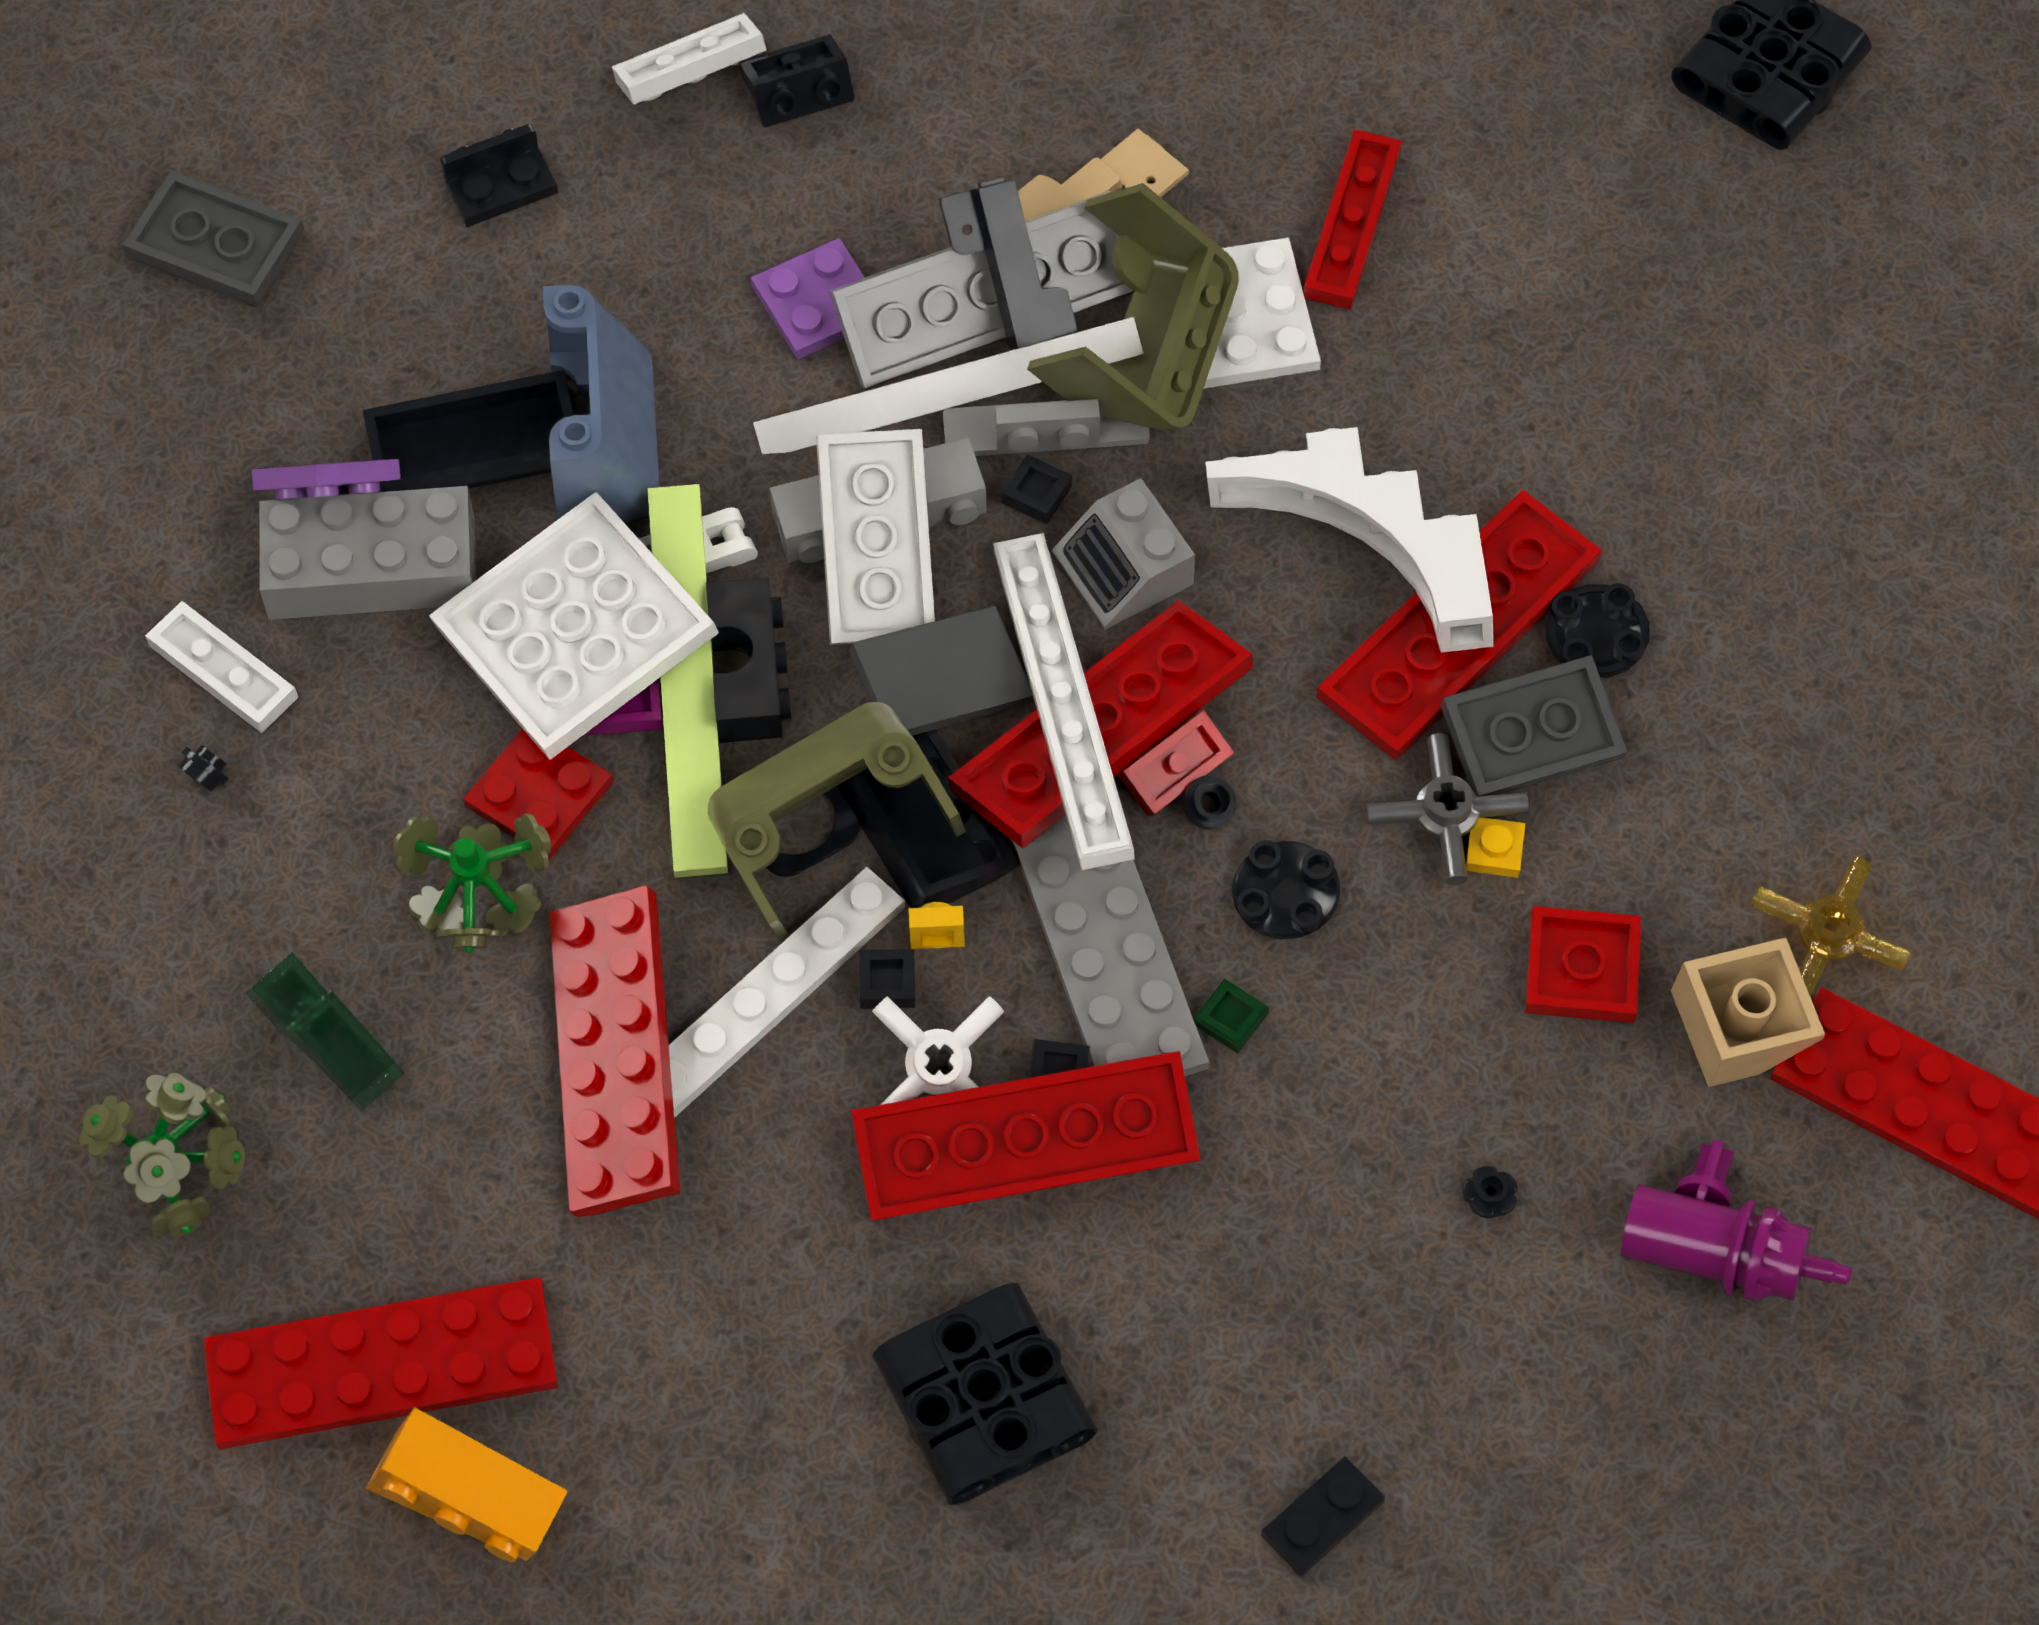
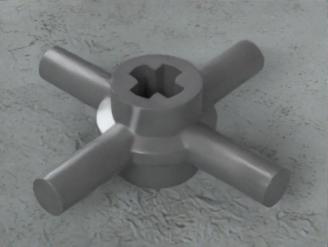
M1437 733L1427 738L1432 781L1421 789L1414 801L1366 804L1367 825L1418 822L1424 831L1440 839L1446 883L1455 886L1464 884L1468 880L1462 836L1474 828L1478 817L1528 814L1529 803L1527 793L1476 796L1465 780L1453 776L1448 736L1443 733ZM1445 805H1449L1450 811L1445 809Z

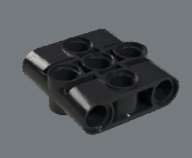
M1733 0L1731 4L1722 6L1715 11L1710 28L1671 72V79L1679 92L1777 150H1784L1792 144L1816 114H1820L1828 109L1833 94L1870 52L1871 42L1867 34L1860 27L1815 0Z
M1009 1283L997 1287L898 1334L881 1344L873 1353V1358L908 1424L911 1438L919 1445L950 1505L963 1504L1086 1444L1098 1431L1061 1363L1059 1347L1053 1340L1047 1337L1018 1283ZM956 1337L967 1338L973 1343L972 1348L962 1353L952 1352L945 1345ZM1035 1360L1046 1363L1050 1370L1042 1376L1034 1377L1025 1374L1021 1368L1026 1363ZM990 1385L999 1391L997 1397L986 1402L974 1399L970 1393L977 1386ZM932 1409L940 1410L948 1416L947 1420L938 1426H927L920 1422L919 1417L924 1412ZM1008 1433L1017 1434L1025 1440L1023 1446L1012 1451L1000 1448L995 1442L999 1437Z

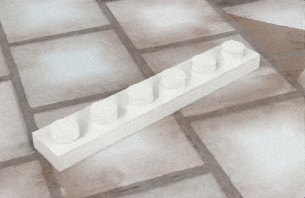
M866 867L669 1045L674 1118L905 908V900Z

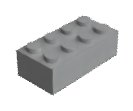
M468 486L259 501V589L269 620L441 607L476 581L475 520Z

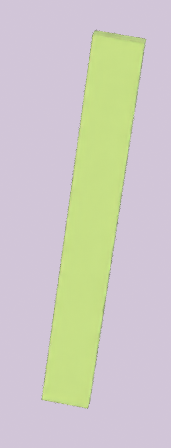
M699 484L648 488L652 554L708 615L707 574ZM711 639L660 677L675 878L728 873L727 851L708 817L709 800L713 793L722 786Z

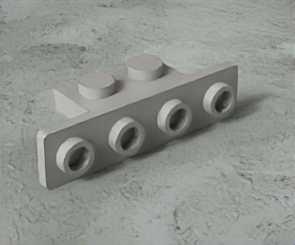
M1098 399L948 408L943 411L945 443L969 438L975 456L1147 444L1150 440L1149 427L1100 417Z

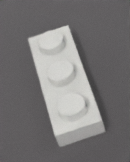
M743 13L612 66L616 83L634 105L642 101L657 99L664 92L683 84L701 81L710 73L730 65H739L740 61L750 59L752 56L767 50L762 33Z
M183 601L145 635L149 647L260 733H263L298 698L293 685Z

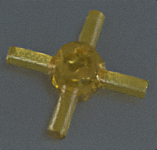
M1854 857L1851 859L1835 895L1824 896L1804 906L1759 886L1751 903V906L1798 926L1799 939L1808 950L1799 971L1810 998L1828 960L1843 959L1856 951L1903 972L1911 955V952L1864 932L1863 920L1854 904L1872 866L1862 858ZM1825 925H1834L1838 928L1837 932L1826 929Z

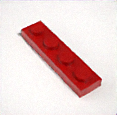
M1354 129L1304 285L1303 294L1305 299L1352 310L1400 156L1402 140Z

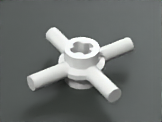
M888 996L885 997L872 1012L908 1047L905 1057V1068L908 1077L880 1105L916 1099L923 1093L938 1095L978 1087L968 1077L972 1063L969 1047L1004 1013L1001 1006L989 996L953 1032L945 1029H932L923 1032ZM932 1049L937 1055L941 1050L948 1052L951 1057L947 1066L951 1072L947 1075H943L940 1070L935 1075L929 1073L926 1070L929 1058L925 1053Z

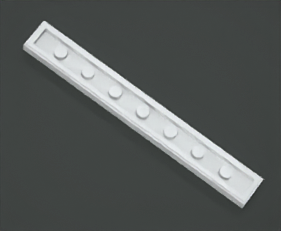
M1044 533L993 543L998 570L1081 871L1135 859L1134 847Z

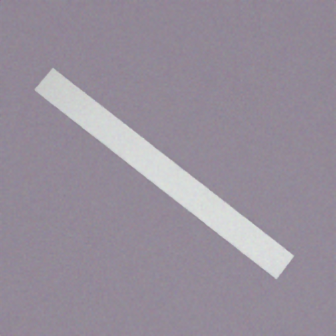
M1134 317L753 422L761 453L792 452L817 445L816 436L818 434L864 432L1041 383L1040 379L1027 370L1031 360L1086 346L1108 364L1144 354Z

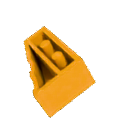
M417 1408L411 1411L397 1429L365 1488L433 1519L437 1524L453 1533L460 1535L465 1533L485 1542L484 1547L486 1550L508 1562H515L517 1558L527 1561L536 1553L568 1492L564 1488Z

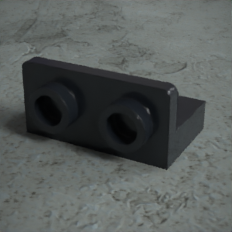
M831 34L739 62L742 79L755 98L759 120L765 128L853 102L855 99L847 58Z
M532 124L516 129L504 130L497 136L470 146H461L440 158L445 185L466 228L558 193L557 183L538 148L537 136Z

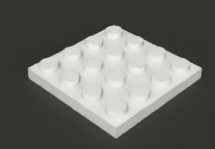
M597 492L582 501L429 615L435 627L549 760L719 633L712 619Z

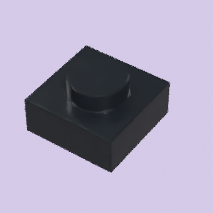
M1027 454L1003 490L1002 503L1048 524L1072 487V475Z
M914 949L860 950L861 1009H874L887 996L899 1008H915Z
M1034 1039L1029 1078L1087 1068L1090 1046Z

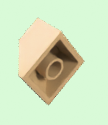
M1786 938L1683 962L1671 989L1708 1087L1760 1075L1819 1042L1825 1036Z

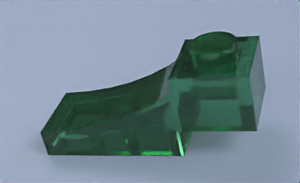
M293 952L246 992L247 996L281 1034L284 1033L361 1111L405 1074L333 991L328 993Z

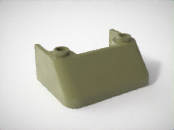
M1144 183L1087 199L1084 208L1118 235L1113 250V266L1119 279L1134 291L1124 319L1134 317L1144 354L1108 364L1085 346L1031 360L1027 370L1067 401L1098 399L1100 417L1163 431L1185 427L1194 418L1238 287L1239 275L1237 266L1233 258Z
M869 702L857 707L721 786L713 793L709 800V820L778 939L788 935L754 876L755 873L773 863L780 852L781 837L774 822L868 768L879 783L891 788L904 787L922 778L956 837L966 832L957 809L919 745L897 713L884 703Z

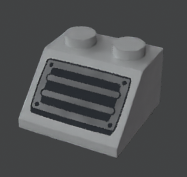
M1142 478L1098 499L1052 549L1053 556L1104 630L1194 584L1195 554Z

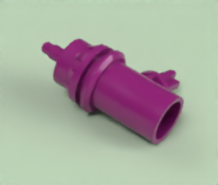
M1713 1140L1712 1145L1702 1144L1693 1174L1679 1180L1675 1193L1640 1184L1636 1188L1622 1240L1621 1256L1722 1282V1289L1728 1297L1734 1296L1737 1286L1743 1287L1744 1299L1757 1301L1771 1295L1794 1301L1802 1276L1827 1283L1836 1282L1844 1285L1850 1281L1852 1273L1850 1267L1840 1265L1830 1259L1807 1254L1812 1228L1790 1223L1778 1209L1768 1206L1765 1207L1762 1215L1755 1214L1756 1201L1753 1200L1744 1203L1740 1210L1730 1207L1732 1195L1725 1186L1734 1152L1724 1149V1142L1720 1140Z

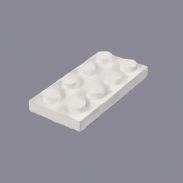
M922 429L818 434L816 436L830 645L852 644L853 642L934 622Z

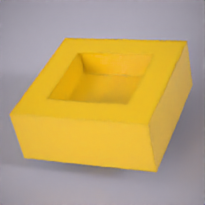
M1478 817L1476 825L1469 834L1466 871L1519 878L1526 823Z
M931 902L924 904L920 908H908L911 949L965 947L963 906H951L944 902Z

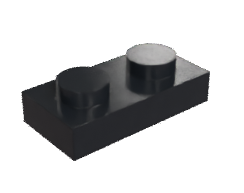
M1344 1456L1261 1531V1537L1302 1577L1385 1501V1496Z

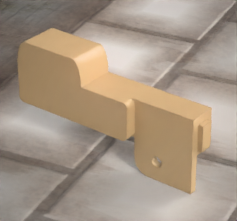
M1137 129L1101 159L1093 158L1063 184L1048 176L1037 175L1018 191L1024 219L1028 220L1106 191L1114 192L1144 183L1159 197H1162L1189 175V169L1165 151L1151 137ZM1148 180H1153L1154 183H1153V184H1149V183H1147V181H1148Z

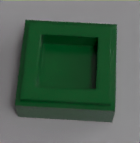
M1224 978L1193 1020L1197 1028L1236 1053H1239L1269 1014V1007Z

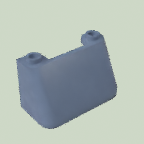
M574 285L543 286V304L548 331L551 372L564 370V373L569 375L576 383L578 395L589 394L590 414L565 417L558 421L550 432V465L557 520L595 492L600 495L622 521L644 519L649 516L648 488L659 487L653 365L650 351L588 290Z

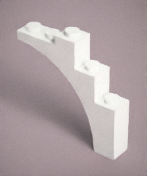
M1358 427L1346 429L1330 428L1321 432L1306 433L1307 450L1278 451L1267 455L1241 458L1227 457L1222 460L1205 462L1210 507L1259 508L1291 512L1328 523L1361 539L1392 562L1413 586L1432 619L1441 653L1493 647V614L1477 514L1463 516L1446 515L1438 519L1424 520L1417 470L1405 472L1388 471L1380 475L1365 476Z

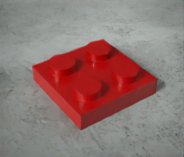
M521 729L467 793L463 801L465 807L490 823L495 824L514 838L517 834L514 820L522 817L524 814L531 813L535 817L537 824L542 825L549 835L551 852L548 855V859L550 860L613 784L614 780L611 773L570 747L565 748L549 760L528 734Z
M1532 906L1525 1013L1635 1023L1638 1002L1641 916Z

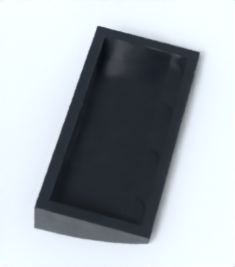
M564 370L362 410L372 460L399 459L400 480L379 481L380 492L468 486V489L549 473L551 472L549 447L551 429L561 419L574 416Z
M936 729L913 735V738L961 817L966 832L956 837L922 778L904 787L891 788L879 783L867 768L837 785V788L857 816L859 824L910 908H920L924 904L931 902L950 904L1000 879L1015 869L1018 864L1017 859L999 830L950 791L948 777L960 768Z

